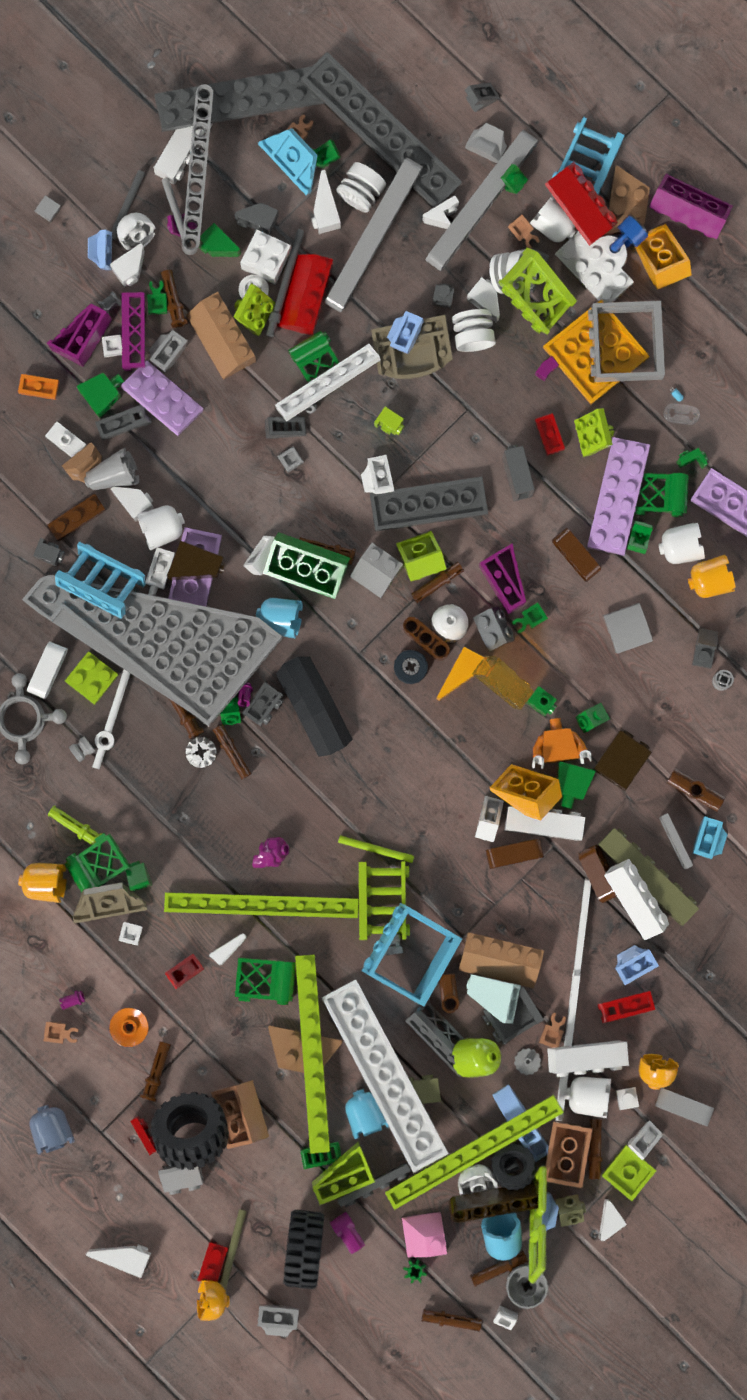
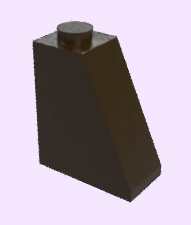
M180 541L167 578L169 580L218 578L219 573L223 574L226 563H224V557Z

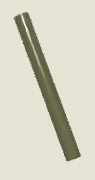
M239 1209L220 1280V1284L225 1289L227 1288L247 1212L243 1209Z

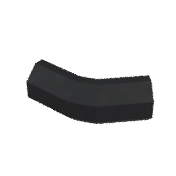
M298 656L284 663L276 675L318 757L331 755L345 748L353 739L311 657Z

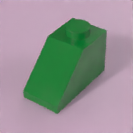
M215 223L200 235L199 248L205 254L209 253L212 257H239L241 255L240 248Z
M140 861L130 863L131 867L125 870L130 890L135 892L152 886L146 864H140Z

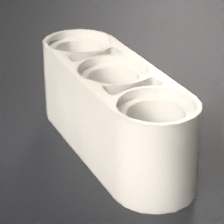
M51 641L48 642L28 685L27 692L43 699L47 698L66 657L67 648Z

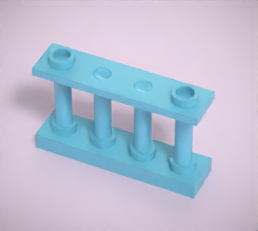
M583 117L581 123L577 122L573 132L576 135L559 172L574 162L569 160L574 150L600 161V164L603 165L600 171H594L575 162L576 165L581 167L584 175L593 178L592 180L595 181L593 185L594 190L599 194L625 135L618 132L615 138H609L584 127L587 118ZM583 134L608 145V148H610L608 154L604 153L603 155L578 144L580 135ZM555 171L554 174H553V176H552V178H553L555 175H557L559 172H556V171Z
M79 542L77 547L80 556L68 573L58 570L55 575L56 586L122 619L126 614L124 600L136 584L142 587L146 585L145 575L140 570L132 569L95 550L91 545ZM86 559L95 562L96 565L84 581L74 578ZM103 567L112 571V574L101 589L97 590L90 586ZM119 576L128 579V583L117 598L107 595Z

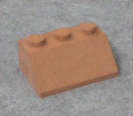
M253 1080L211 1092L212 1097L223 1108L228 1124L229 1138L227 1139V1149L255 1143L269 1137Z
M553 1122L545 1166L547 1168V1182L582 1188L592 1134L590 1127Z

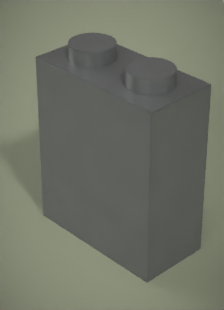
M518 445L509 446L507 450H504L502 460L513 502L531 498L535 489L523 446L518 447Z

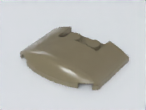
M445 315L424 319L421 331L409 354L390 346L391 342L387 336L392 325L371 329L374 350L380 356V361L377 362L380 375L395 379L419 378L440 370L453 360Z

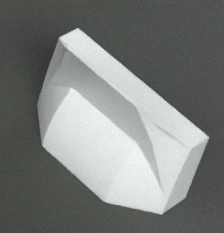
M387 455L368 458L367 467L361 474L364 491L373 492L374 494L393 492L394 486Z

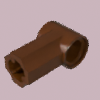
M455 974L442 975L439 980L441 1006L445 1012L453 1013L458 1010L460 1004ZM447 999H453L456 1002L454 1009L449 1010L446 1008L445 1002Z

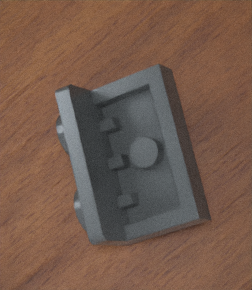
M499 606L490 608L473 617L488 652L514 641L513 631L507 625L505 613Z
M264 682L251 700L250 706L246 707L242 714L260 727L263 724L267 725L273 717L271 715L275 708L278 710L283 704L284 700L282 698L284 696Z

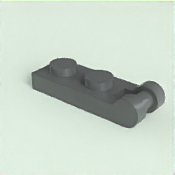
M139 405L96 421L95 423L102 441L151 424V418L146 413L147 409ZM139 414L141 419L135 421L134 415Z

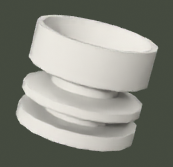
M355 162L347 172L349 179L344 178L341 181L342 185L340 184L336 191L349 205L367 213L372 208L371 205L376 202L373 196H380L386 187V182L371 168Z
M524 250L514 251L511 254L508 252L496 254L492 257L490 262V278L493 287L498 293L504 294L501 291L502 287L498 283L499 280H502L523 256ZM518 277L513 282L515 290L519 287V284L515 282L523 281V277ZM531 283L530 289H532L535 284Z
M468 310L457 313L452 317L453 324H455L454 331L460 332L455 336L456 349L458 351H480L495 345L494 331L487 329L493 325V321L490 320L492 318L490 310Z

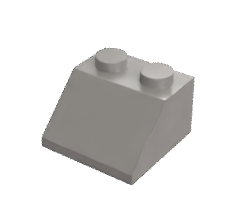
M371 543L350 577L379 598H382L402 570L403 564L374 543Z
M175 1165L174 1167H161L158 1170L164 1193L169 1192L170 1195L181 1193V1189L189 1188V1191L200 1189V1185L204 1184L202 1169L199 1167H194V1170H188L187 1168L182 1170L177 1169Z

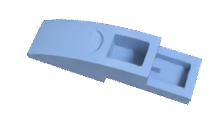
M509 1084L492 1094L507 1121L526 1111ZM538 1128L519 1138L521 1144L533 1154L535 1162L548 1154L549 1145Z

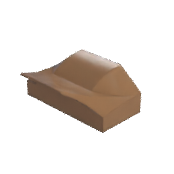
M91 442L64 463L62 467L72 480H79L85 483L84 477H86V472L101 463L102 455Z

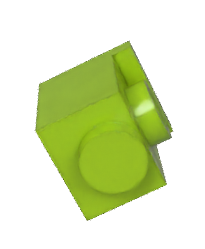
M387 407L383 408L374 422L376 428L379 425L382 426L381 429L389 435L392 433L399 436L405 427L403 425L404 419Z

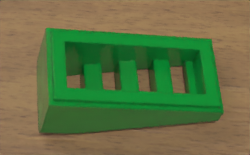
M339 1141L329 1143L330 1148L334 1147L336 1156L334 1159H332L331 1150L327 1152L328 1160H324L323 1152L319 1153V1162L316 1161L315 1153H311L313 1163H309L307 1153L310 1152V1147L300 1149L304 1170L332 1164L341 1157Z

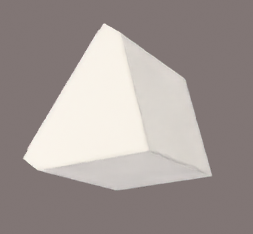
M499 1306L493 1322L512 1330L518 1319V1313Z

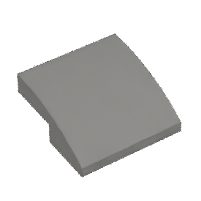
M640 603L603 615L617 654L653 641Z

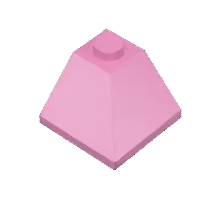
M441 1212L402 1217L407 1257H431L447 1254Z

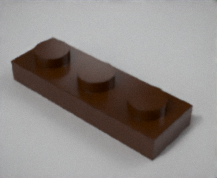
M93 494L47 525L59 542L106 510L96 494Z

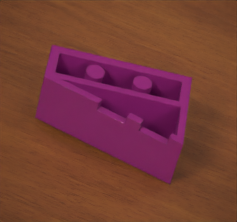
M93 304L88 305L73 319L74 321L69 326L60 330V334L46 343L53 352L82 367L87 363L112 321L107 311Z
M512 543L479 563L480 570L508 615L526 603Z

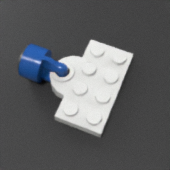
M629 215L617 226L622 233L619 237L604 236L589 246L578 231L555 253L598 301L602 299L604 303H613L634 283L622 270L627 260L626 249L631 244L638 247L649 234L634 216Z

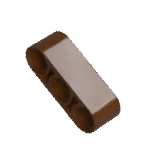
M565 528L552 539L554 546L585 582L601 571L599 564L568 528Z
M408 617L405 619L403 631L408 637L436 660L442 661L448 657L450 649L446 642L417 618ZM414 622L417 625L416 630L409 631L406 628L407 623ZM428 634L432 640L429 643H423L421 636ZM437 647H444L446 654L442 656L437 655L435 651Z
M540 838L485 850L489 869L544 857Z
M595 844L579 852V860L599 901L604 903L617 897L604 876L610 867L601 848Z

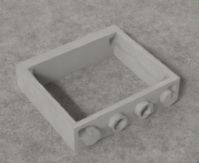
M661 301L593 303L591 310H588V321H592V328H589V339L593 340V346H590V358L594 360V365H591V376H594L595 382L663 380L665 366ZM651 312L655 372L601 374L598 314Z

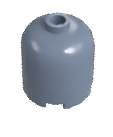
M49 1105L37 1108L38 1112L30 1118L29 1127L38 1155H41L43 1150L49 1153L63 1148L67 1141L70 1144L75 1142L66 1115L60 1108H49Z

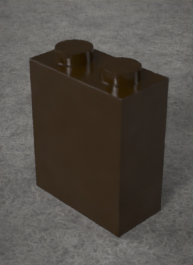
M620 730L592 769L623 791L627 790L652 753L647 744L642 741L638 743L633 739L634 736L626 730L624 732Z

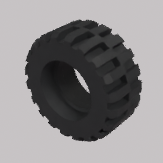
M185 1092L180 1093L181 1096L171 1097L170 1101H165L161 1105V1109L158 1108L156 1110L155 1117L151 1121V1135L157 1153L169 1166L174 1167L176 1165L177 1169L184 1170V1168H187L188 1170H194V1167H205V1164L208 1162L211 1164L215 1161L216 1156L219 1157L223 1153V1149L228 1144L229 1130L223 1108L217 1103V1100L213 1097L209 1098L208 1095L203 1093L198 1095V1092H191V1094ZM192 1123L206 1125L203 1131L194 1137L184 1139L174 1136L185 1125Z
M296 1209L291 1211L283 1284L287 1287L317 1288L325 1217L321 1212Z

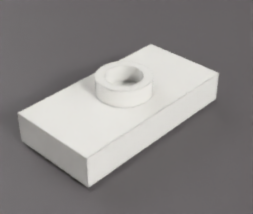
M58 422L45 435L47 439L71 458L87 446Z

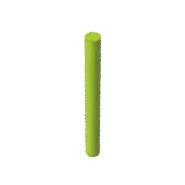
M341 835L339 837L338 843L413 863V855Z

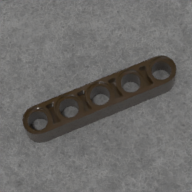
M533 1181L526 1185L525 1188L518 1190H508L505 1187L454 1196L448 1201L451 1219L454 1222L461 1223L537 1209L539 1206V1182Z

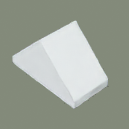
M609 1199L604 1200L599 1239L601 1241L607 1240L627 1225Z

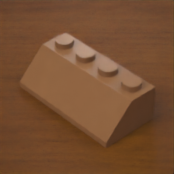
M218 292L200 301L186 315L223 380L256 362L254 353Z
M467 932L459 971L534 989L544 951Z

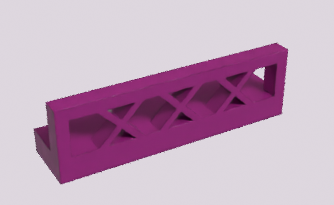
M144 292L122 293V368L124 371H132V368H145ZM131 298H141V304L136 309L131 306ZM135 314L141 319V323L136 328L132 326V317ZM135 333L141 337V341L136 346L132 344V336ZM135 351L141 355V363H132V354Z

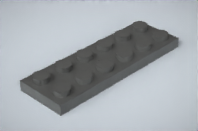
M482 477L395 489L393 492L370 493L375 532L488 515Z

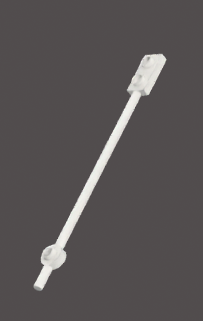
M156 548L146 579V585L150 586L148 595L156 596L158 588L164 590L168 579L167 574L175 556L174 552ZM125 669L123 670L105 729L95 737V745L98 747V751L92 767L100 769L105 751L110 750L115 743L111 732L130 677V673ZM103 738H108L109 740L106 745L102 744Z

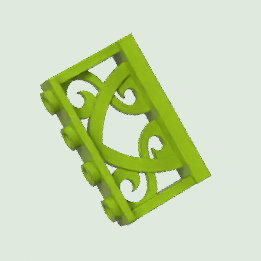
M526 248L522 253L523 256L498 283L502 287L501 291L512 299L511 303L522 311L521 315L532 323L531 327L537 333L542 332L548 335L549 330L570 306L573 307L577 300L537 251ZM538 273L539 278L537 280H533L532 277L536 278V274ZM518 277H523V281L515 282L519 284L518 289L515 290L513 282ZM546 282L543 289L544 301L530 302L531 283L541 284ZM549 290H552L553 293L548 297ZM546 308H548V310H549V315H548V317L542 322V321L540 320L539 316H540L541 313H543V317H546V315H547V310H546Z

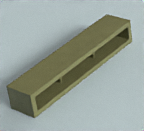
M613 828L598 843V846L615 864L630 859L631 863L636 866L641 879L647 884L649 892L657 900L658 905L680 926H683L699 910L696 906L698 903L690 895L686 897L682 893L683 888L676 882L673 884L668 879L670 876L663 869L658 870L654 866L655 862L648 855L646 857L640 853L641 848L634 842L630 843L626 839L627 835L620 828L618 830Z

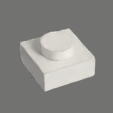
M121 335L102 337L104 357L122 355Z
M123 922L119 941L138 946L143 927Z
M636 1087L616 1090L619 1110L639 1107Z

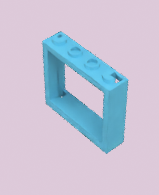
M400 903L394 909L390 922L385 925L380 940L374 944L372 954L365 960L362 971L418 1004L425 1006L462 938ZM407 914L446 936L414 994L375 972Z

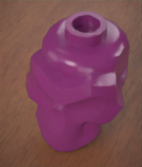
M270 837L265 842L260 843L259 855H254L253 868L280 866L286 855L289 854L288 844L281 837Z

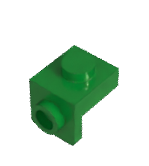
M333 140L327 141L317 149H312L317 154L316 167L325 168L341 157Z
M511 164L501 177V180L506 184L505 190L514 194L521 191L528 181L515 164Z
M698 447L691 452L686 450L679 455L680 458L676 462L681 469L697 460L701 469L708 465V458L705 452L700 451Z
M635 521L627 549L646 554L653 525Z
M238 693L220 713L223 725L241 723Z
M602 703L583 711L575 717L584 733L610 720Z

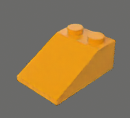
M666 224L648 231V237L638 247H635L649 278L657 290L692 275L690 259Z
M513 764L490 787V791L526 816L542 820L562 797L559 779Z

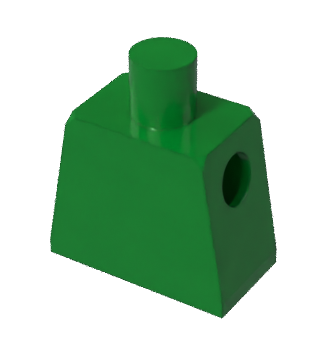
M101 373L76 387L100 419L121 398L117 388L124 383V380L119 374L109 380L104 373Z
M564 762L558 763L557 779H559L563 796L561 807L572 809L574 799L581 801L584 799L594 777V770Z

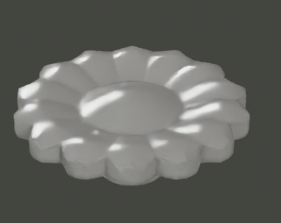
M527 1048L517 1053L514 1064L521 1074L533 1075L541 1066V1059L535 1050Z

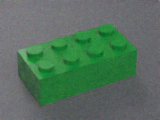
M278 532L273 539L263 574L335 599L340 591L350 558Z

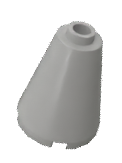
M123 448L86 472L84 481L88 488L99 490L114 486L136 485L139 483V475L135 476L137 466L131 453L126 451V448Z

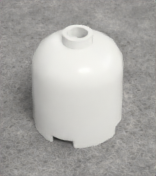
M553 195L530 222L534 228L554 242H562L566 238L571 239L577 231Z
M161 506L137 514L142 533H145L149 550L170 543L182 535V524H185L181 513L177 514L172 506Z
M698 523L670 528L663 533L662 543H659V550L661 555H665L669 563L681 564L705 559L704 548L698 543V538L701 537Z
M575 1078L571 1083V1087L566 1088L565 1099L569 1100L571 1110L578 1114L607 1118L611 1079Z

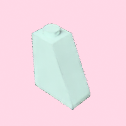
M471 975L467 982V994L501 1022L513 1024L521 985L479 975Z

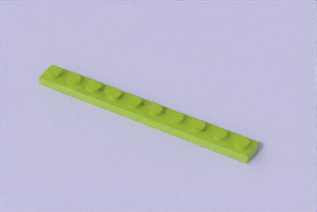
M165 893L164 912L358 918V899Z
M315 955L295 956L310 1153L330 1152Z
M552 1095L385 1191V1194L395 1210L561 1115L564 1111L556 1097Z

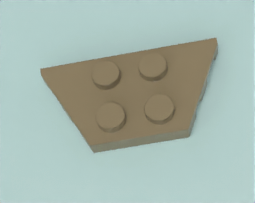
M123 883L84 889L73 914V923L147 910V904Z

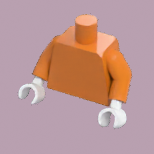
M561 718L549 720L551 730L544 731L542 735L538 736L533 747L532 768H535L536 763L541 764V769H543L544 763L578 760L579 755L581 764H584L583 758H589L590 762L592 761L590 751L587 750L585 743L578 734L571 731V728L562 729Z

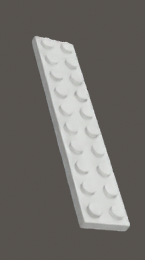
M357 980L322 997L413 1173L448 1155L443 1142Z

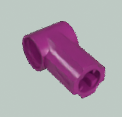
M347 1212L342 1213L329 1222L336 1235L342 1239L351 1254L365 1246L363 1239L356 1231L355 1225Z

